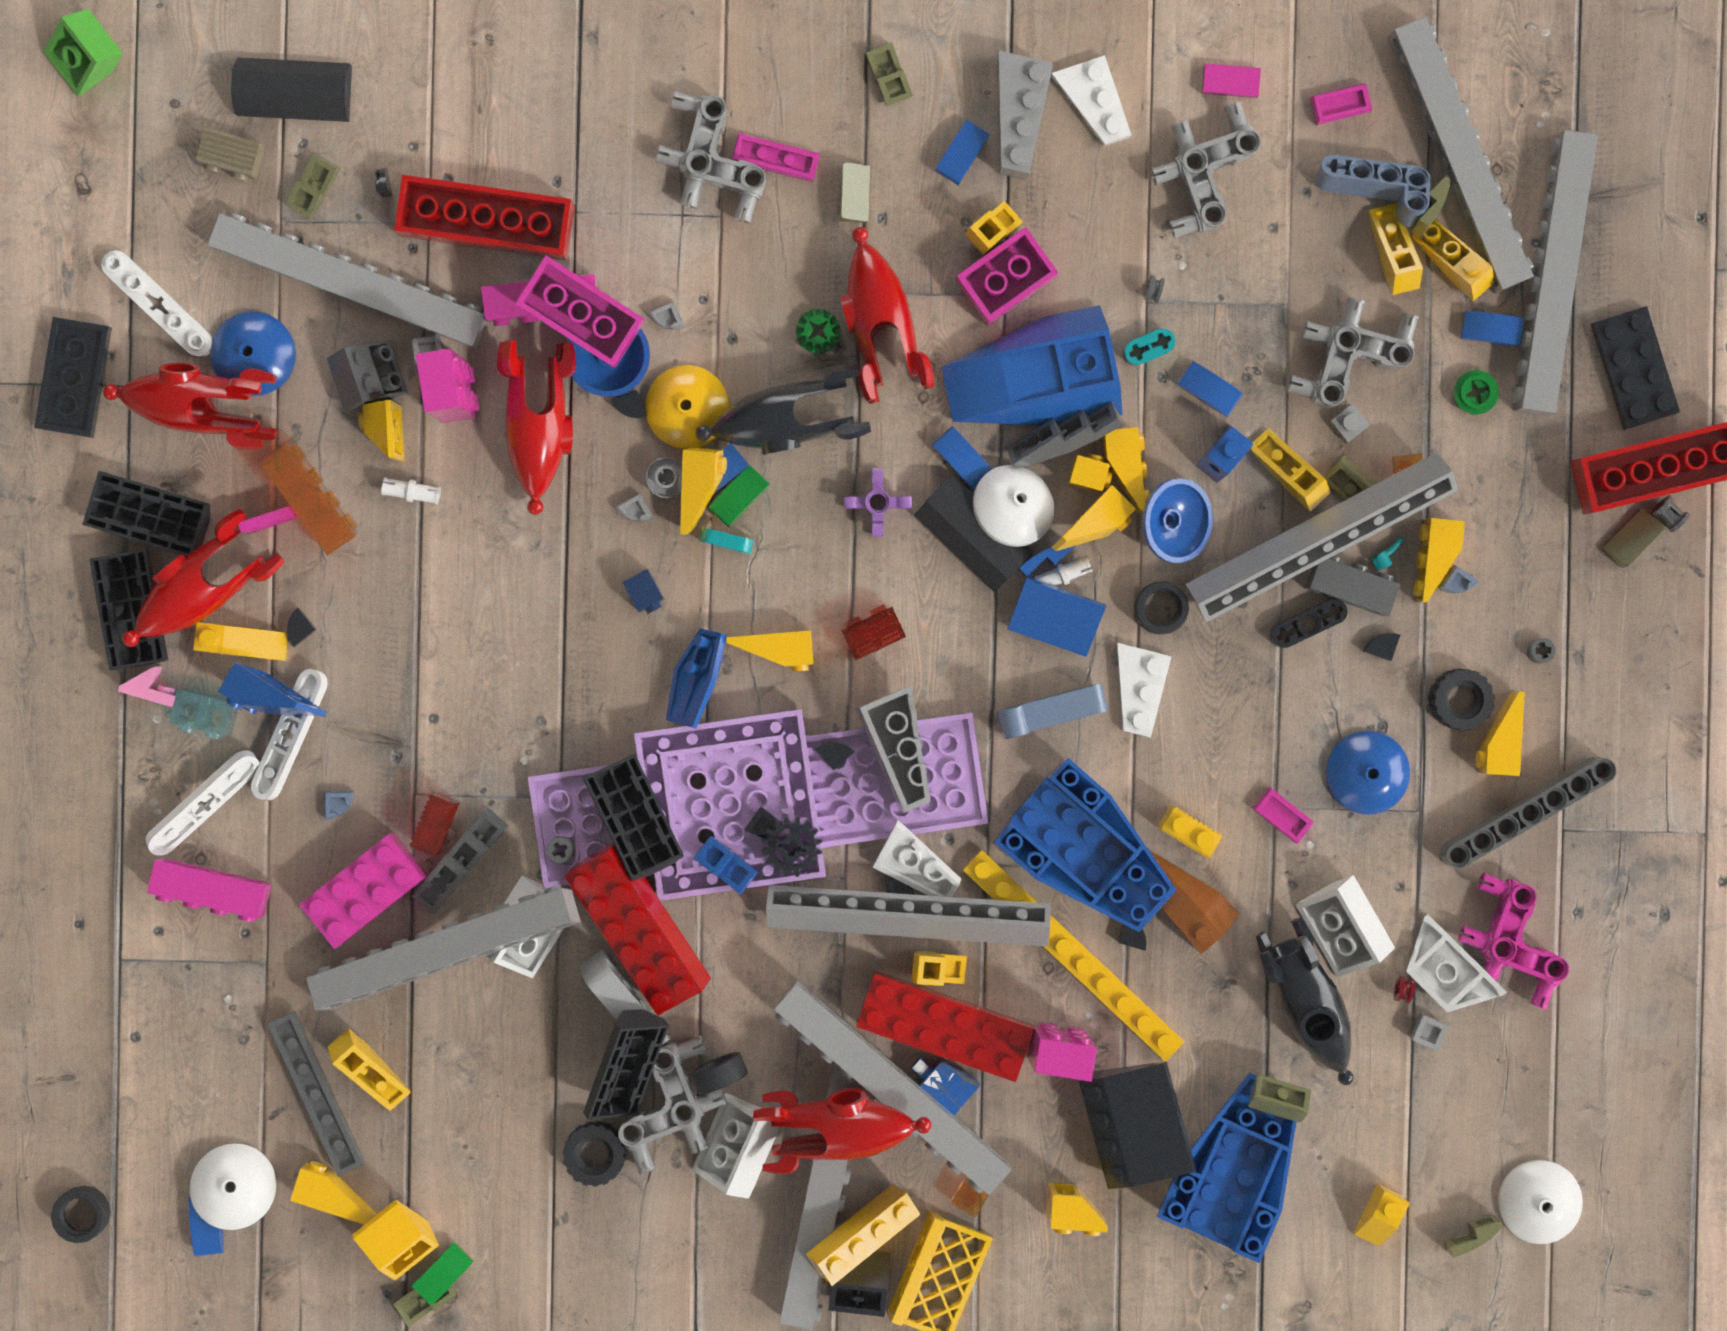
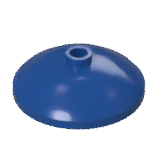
M243 312L229 318L219 327L213 338L210 357L214 372L220 377L228 379L239 378L240 374L246 369L263 370L274 374L277 377L275 384L261 383L262 389L260 394L251 395L262 396L274 392L288 380L294 369L296 348L289 330L279 320L261 312ZM247 347H252L253 349L250 356H245L244 350Z
M641 328L616 368L569 338L567 342L574 344L576 354V369L571 377L582 389L593 395L615 397L625 394L642 381L648 370L650 347Z
M1182 478L1166 480L1158 485L1148 497L1142 516L1143 535L1150 550L1164 561L1182 563L1196 557L1206 546L1212 531L1213 512L1205 491L1197 483Z
M1374 731L1356 732L1342 739L1330 753L1326 765L1327 785L1333 797L1346 809L1359 814L1381 813L1396 805L1405 794L1410 780L1409 761L1402 747L1391 737ZM1374 768L1377 775L1375 778L1370 779L1368 772Z

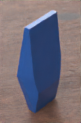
M702 628L698 630L674 668L666 714L667 721L697 728L718 680L727 635Z

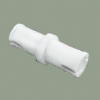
M384 477L381 494L384 496L406 498L407 502L417 500L435 503L436 505L439 504L438 499H440L441 487L417 484L416 480L405 482Z
M1084 556L1065 565L1060 563L1057 565L1058 568L1034 577L1035 580L1052 586L1062 583L1067 585L1070 583L1069 580L1093 571L1087 556Z

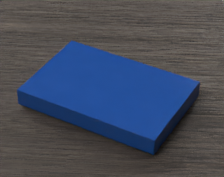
M1026 577L1007 630L1087 657L1106 604Z

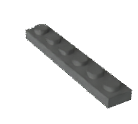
M296 1011L269 1022L267 1025L337 1176H341L364 1165L366 1162Z

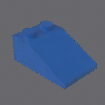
M237 662L234 663L218 690L219 693L227 697L225 701L227 704L239 710L244 708L253 714L260 711L267 714L324 717L327 711L267 672Z

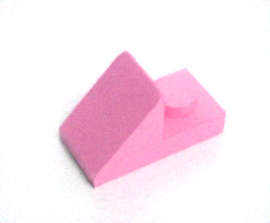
M154 666L120 685L118 692L170 707H180L183 698L182 695L175 693L176 689L173 687L159 684L158 688H156L162 666Z

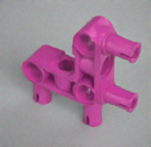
M1484 872L1480 879L1489 882L1490 885L1478 881L1477 889L1499 896L1498 906L1487 933L1463 925L1460 931L1469 934L1470 937L1459 934L1458 942L1480 949V952L1485 957L1484 960H1486L1484 970L1496 982L1502 967L1506 968V965L1536 976L1538 983L1529 1003L1547 1010L1554 987H1558L1561 981L1569 974V965L1560 956L1540 947L1536 949L1529 947L1522 941L1521 935L1527 919L1531 918L1537 899L1536 891L1527 884L1513 879L1504 881ZM1523 888L1525 898L1517 903L1515 894L1519 889ZM1504 941L1506 948L1502 954L1497 955L1496 945ZM1552 961H1556L1558 965L1557 970L1549 974L1548 965Z

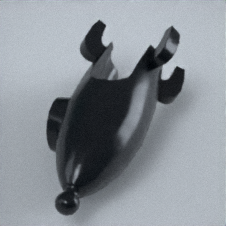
M857 365L835 366L825 372L823 380L785 384L748 395L722 413L711 427L707 425L698 426L695 435L700 441H707L711 436H715L724 442L734 445L761 449L762 455L801 447L800 443L817 439L835 432L838 438L844 440L861 437L871 432L870 423H854L853 416L813 425H803L795 419L793 414L794 404L799 398L847 387L845 379L858 376Z
M1302 918L1293 919L1291 923L1297 938L1283 941L1274 947L1266 932L1259 933L1256 939L1261 951L1260 959L1269 981L1277 983L1281 997L1282 1012L1289 1027L1301 1045L1327 1068L1339 1073L1338 1081L1342 1085H1350L1354 1080L1353 1073L1347 1070L1351 1055L1350 1020L1337 986L1328 977L1319 963L1318 956L1313 948V937Z

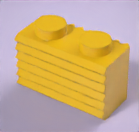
M1174 805L1168 807L1157 826L1161 831L1208 859L1222 839L1221 833Z

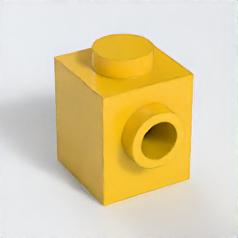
M1088 454V457L1077 455L1074 458L1067 484L1100 493L1104 487H1109L1113 472L1108 471L1110 464L1104 463V457L1094 454Z

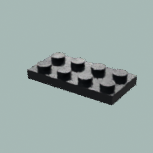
M1645 306L1592 323V331L1623 429L1626 430L1680 413L1648 307Z
M58 317L52 318L34 428L94 438L112 327Z

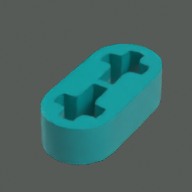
M1162 328L1132 340L1124 348V359L1132 366H1139L1166 355L1175 346V336L1170 330ZM1158 335L1169 339V342L1166 344L1167 349H1163L1162 346L1152 348L1151 344L1158 340ZM1132 346H1136L1137 349L1146 346L1148 350L1140 355L1141 360H1138L1136 357L1131 358L1129 354L1133 350Z
M702 527L699 538L700 542L746 554H751L754 542L751 539Z

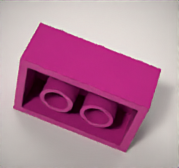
M1025 227L958 274L955 282L986 326H989L1054 280L1058 275V271L1027 227Z
M1041 1022L1040 1026L1033 1025L1034 1032L1030 1041L1028 1059L1035 1073L1092 1082L1097 1047L1089 1034L1084 1033L1085 1029L1069 1026L1068 1030L1058 1029L1056 1024Z

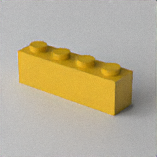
M892 1184L808 1251L806 1256L818 1274L833 1286L917 1218L920 1213L908 1194L895 1184Z

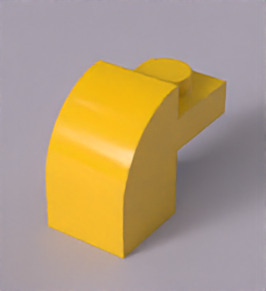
M1003 201L992 212L989 210L965 233V236L985 256L1017 229L1023 221Z
M915 951L911 981L916 984L944 986V983L964 984L967 956L964 954L937 953L935 951Z

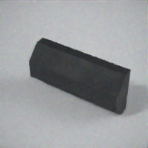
M237 57L232 69L231 80L234 114L245 117L349 122L352 65L350 63Z
M98 471L82 525L187 556L204 542L210 522V504Z
M952 474L921 506L914 516L995 592L1034 551L1028 545L1020 547L1007 546L989 537L976 520L973 510L974 494Z
M142 549L89 559L109 670L168 661L164 635L140 637L138 644L134 647H127L122 642V635L126 631H133L135 629L136 619L142 604L155 585L151 579L153 572L149 550Z
M635 754L583 777L631 881L648 877L684 857Z
M643 1009L622 1011L615 1022L583 1111L588 1120L637 1114L669 1028V1024L664 1018Z

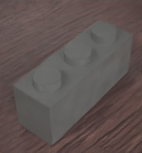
M1332 556L1312 567L1305 586L1306 590L1332 599H1339L1346 604L1381 616H1390L1401 585L1393 582V576L1378 572L1377 576L1367 572V567L1357 563H1351V566L1340 563L1341 558L1337 556Z

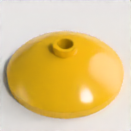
M692 365L676 366L663 372L652 383L645 401L646 418L652 431L661 441L678 449L700 448L715 440V436H711L707 441L698 440L695 435L696 428L700 425L711 427L715 420L729 408L726 390L719 379L708 370ZM688 400L691 402L689 410L681 409L683 401Z

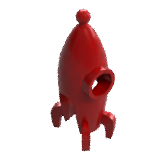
M857 227L852 232V239L857 243V248L854 251L849 268L847 293L840 295L849 332L850 334H855L860 353L865 362V366L859 369L858 375L861 391L869 404L879 402L877 386H884L874 347V337L879 330L885 327L896 328L899 331L912 378L919 375L924 390L933 388L934 375L932 364L925 353L917 352L912 315L899 277L879 251L867 243L868 231L863 227Z
M505 340V342L499 343L496 365L498 372L502 376L509 377L506 403L508 453L522 488L531 498L527 504V510L532 515H539L544 508L543 503L540 501L541 496L547 491L555 477L562 455H569L572 450L573 425L571 416L566 415L565 394L562 378H569L574 374L576 354L572 342L556 344V355L548 357L546 405L541 412L535 414L529 410L525 401L524 356H517L516 341Z
M168 363L161 365L158 373L134 379L121 388L114 384H108L103 389V395L106 399L111 401L120 398L125 406L155 425L183 432L227 434L226 439L228 443L239 450L262 449L263 442L261 440H275L278 433L274 428L259 426L261 422L259 419L218 411L211 399L248 400L252 394H260L262 389L261 383L275 384L277 379L274 374L263 370L246 369L240 374L239 378L228 379L200 373V367L195 364Z
M241 508L228 514L216 524L214 528L215 538L201 545L187 556L181 554L151 578L155 585L142 604L136 619L135 629L133 631H126L122 635L123 644L127 647H134L138 644L140 637L167 635L195 625L209 617L229 601L251 578L258 582L265 581L278 571L285 561L278 553L267 561L260 556L228 582L222 585L209 583L202 572L204 562L241 533L237 526L247 517Z
M860 1089L840 1090L831 1094L827 1100L810 1101L798 1104L797 1096L790 1091H773L763 1094L762 1102L780 1103L782 1107L761 1108L753 1112L754 1121H771V1127L812 1128L821 1133L783 1138L782 1144L772 1145L773 1156H782L779 1162L763 1164L762 1171L773 1174L793 1173L798 1168L799 1159L854 1160L874 1156L906 1140L914 1131L917 1130L919 1133L925 1134L932 1127V1123L927 1117H920L917 1121H914L907 1114L893 1107L873 1100H867L866 1093Z

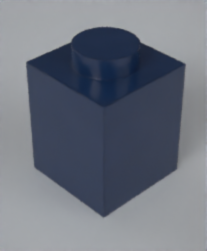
M649 569L623 582L638 612L646 611L648 615L662 607L660 602L665 600Z

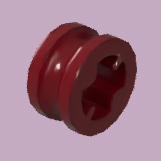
M1399 976L1394 987V1000L1400 1001L1403 999L1405 1003L1409 1004L1413 999L1415 980L1410 978L1406 981L1404 977Z

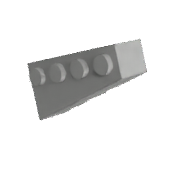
M998 51L996 58L999 174L1027 180L1054 63L1004 51Z
M912 685L856 708L899 811L905 813L930 802L926 770L922 757L921 739L919 738L916 709L913 702Z

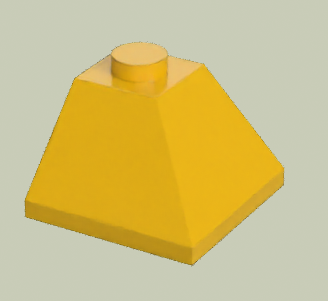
M392 400L363 404V412H359L360 429H364V434L388 458L397 462H404L402 406Z

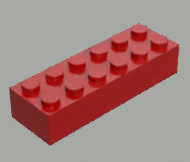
M402 174L394 231L400 237L537 257H545L547 255L551 259L567 261L575 204L572 199Z
M1727 422L1571 460L1570 464L1583 515L1727 480Z
M614 843L576 863L564 876L657 1016L704 990L711 979L710 975L645 877L631 881Z
M875 969L856 1020L857 1028L1013 1082L1017 1081L1034 1032L1032 1024Z

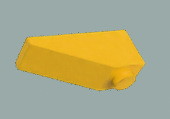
M1396 203L1370 209L1368 214L1380 262L1392 295L1420 289L1423 267L1406 226L1402 225L1397 219Z
M1269 428L1252 442L1253 446L1249 450L1309 512L1330 494L1326 479Z
M690 447L683 450L681 535H686L695 530L723 478V474L726 472L727 460L726 457H723V449Z
M1112 485L1085 511L1052 548L1058 551L1107 537L1116 529L1122 532L1131 523L1132 520L1129 516L1136 508Z
M198 622L196 623L193 650L286 661L288 635L286 632Z
M811 631L726 637L728 644L785 667L791 666L792 672L808 670V665L814 664Z
M1510 692L1483 739L1480 751H1477L1475 759L1479 773L1520 776L1525 692Z
M351 1029L345 1030L328 1046L332 1064L389 1111L411 1093L410 1089L377 1053Z
M311 1161L300 1169L290 1201L361 1224L367 1223L377 1215L334 1171L326 1169L327 1166L325 1164Z

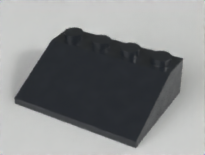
M1167 1061L1093 1071L1092 1082L1079 1080L1108 1189L1134 1187L1196 1171Z

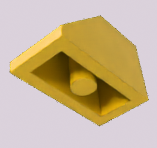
M1376 1184L1353 1234L1380 1246L1398 1229L1410 1202L1402 1195L1380 1184Z

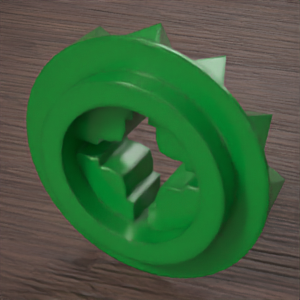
M811 309L802 314L796 324L797 340L808 352L815 354L826 353L833 349L839 341L840 324L835 315L825 309ZM810 322L816 326L827 323L823 329L826 340L819 335L809 339L813 333Z
M1472 370L1464 373L1457 379L1453 388L1454 401L1458 404L1461 411H1465L1470 415L1488 412L1498 400L1499 389L1495 379L1487 372L1481 370ZM1472 385L1476 389H1486L1478 395L1479 400L1477 401L1475 397H1466L1468 392L1472 391Z

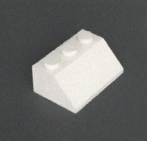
M1354 875L1333 882L1296 904L1336 977L1378 964L1395 948Z
M521 876L504 904L509 903L510 906L518 904V899L527 895L535 894V897L545 894L544 890L547 888H544L542 884ZM564 929L486 956L496 964L533 978Z
M725 1093L727 1105H722L718 1108L705 1138L708 1148L699 1152L692 1170L726 1195L749 1198L780 1127H771V1121H754L753 1112L754 1110L761 1109L760 1107Z

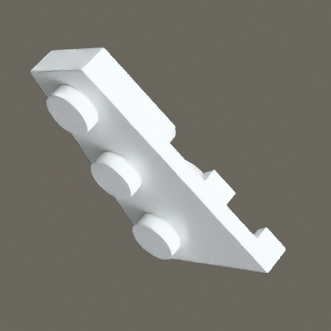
M1105 55L1051 74L1056 84H1059L1071 104L1075 105L1084 117V121L1103 146L1131 137V132Z
M1116 643L1122 730L1151 738L1171 656Z
M899 820L896 822L873 868L928 896L953 897L961 881V878Z

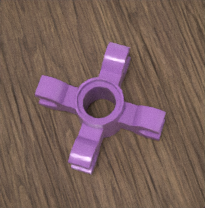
M872 468V491L866 497H844V509H866L872 515V537L884 536L883 515L888 509L912 508V496L889 497L883 491V468ZM880 495L885 499L886 506L882 510L877 511L871 508L869 501L873 496Z

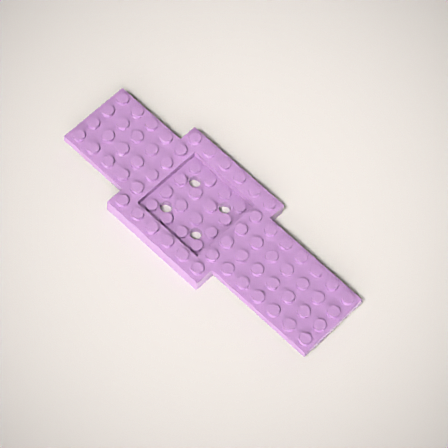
M802 709L699 723L696 729L688 726H679L634 733L638 761L684 855L683 858L669 867L654 873L659 900L734 890L694 859L695 855L704 845L698 838V834L702 829H710L714 833L715 839L758 871V874L747 888L826 877L823 851L822 854L814 855L818 860V864L809 863L810 872L808 873L803 868L800 869L799 877L795 876L794 871H790L789 875L785 877L784 869H780L775 873L773 871L775 864L767 865L765 863L769 854H762L761 849L767 847V845L762 843L761 839L762 837H769V834L758 836L744 830L760 807H763L782 822H784V815H788L790 821H794L795 816L799 815L800 823L809 819V829L813 827L818 828V832L814 837L822 838V843L816 845L820 849L886 839L898 820L913 834L988 824L973 713L917 720L931 801L905 813L900 812L864 728L806 736ZM831 742L842 743L849 746L855 752L833 771L816 752L815 749L820 745ZM609 765L528 777L544 888L569 885L564 876L576 863L613 843L583 780V777ZM750 765H758L762 769V777L759 780L752 781L747 778L746 769ZM701 773L706 777L705 787L696 789L691 785L690 779L693 774ZM789 828L780 831L776 836L782 837L789 832ZM800 830L801 839L811 843L808 835ZM558 836L570 837L575 844L574 855L563 863L552 861L547 854L549 843ZM791 840L790 844H785L789 852H792L795 847L799 848L795 840ZM557 842L558 848L555 849V852L566 856L565 850L568 849L566 844L559 845ZM773 848L776 857L783 862L784 856L781 851ZM801 855L795 859L794 864L804 860L807 856Z

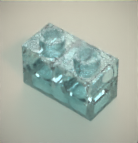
M181 689L176 692L169 723L178 725L177 730L194 733L195 729L205 731L204 736L221 740L222 736L232 735L238 709L225 702L226 699ZM189 704L195 708L196 712L191 720L185 715V708ZM215 711H219L223 716V722L220 726H216L212 721V715Z

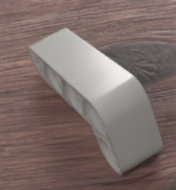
M604 948L580 965L585 983L616 1020L624 1010L643 1009L652 1013L621 976L617 964ZM668 1031L662 1046L671 1039Z

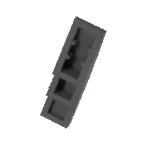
M1112 401L1089 416L1083 410H1080L1060 424L1052 418L1007 447L1011 464L1014 468H1019L1072 452L1121 427L1123 422L1117 407Z
M486 808L461 836L449 853L443 857L412 897L434 914L509 825L489 808Z

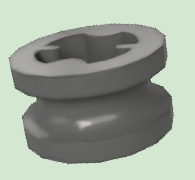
M1150 276L1144 300L1148 301V299L1152 298L1155 303L1159 302L1165 283L1164 278L1156 280L1155 276Z
M1547 638L1535 639L1529 643L1527 655L1534 663H1546L1554 658L1556 649L1552 641ZM1539 643H1541L1543 648L1547 647V653L1543 654V659L1541 654H1536L1535 648H1539Z

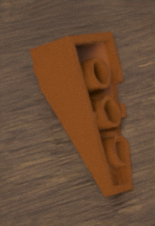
M1150 851L1176 888V891L1161 907L1162 911L1200 954L1204 953L1226 933L1239 916V913L1220 892Z

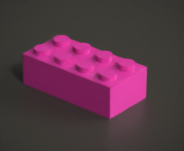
M545 255L515 303L615 368L645 322L643 317L547 255Z
M451 349L415 354L425 413L443 423L477 418L476 411L480 410L478 394H474L472 389V383L476 382L473 366H469L467 361Z
M395 832L371 847L299 906L331 946L336 949L429 875Z

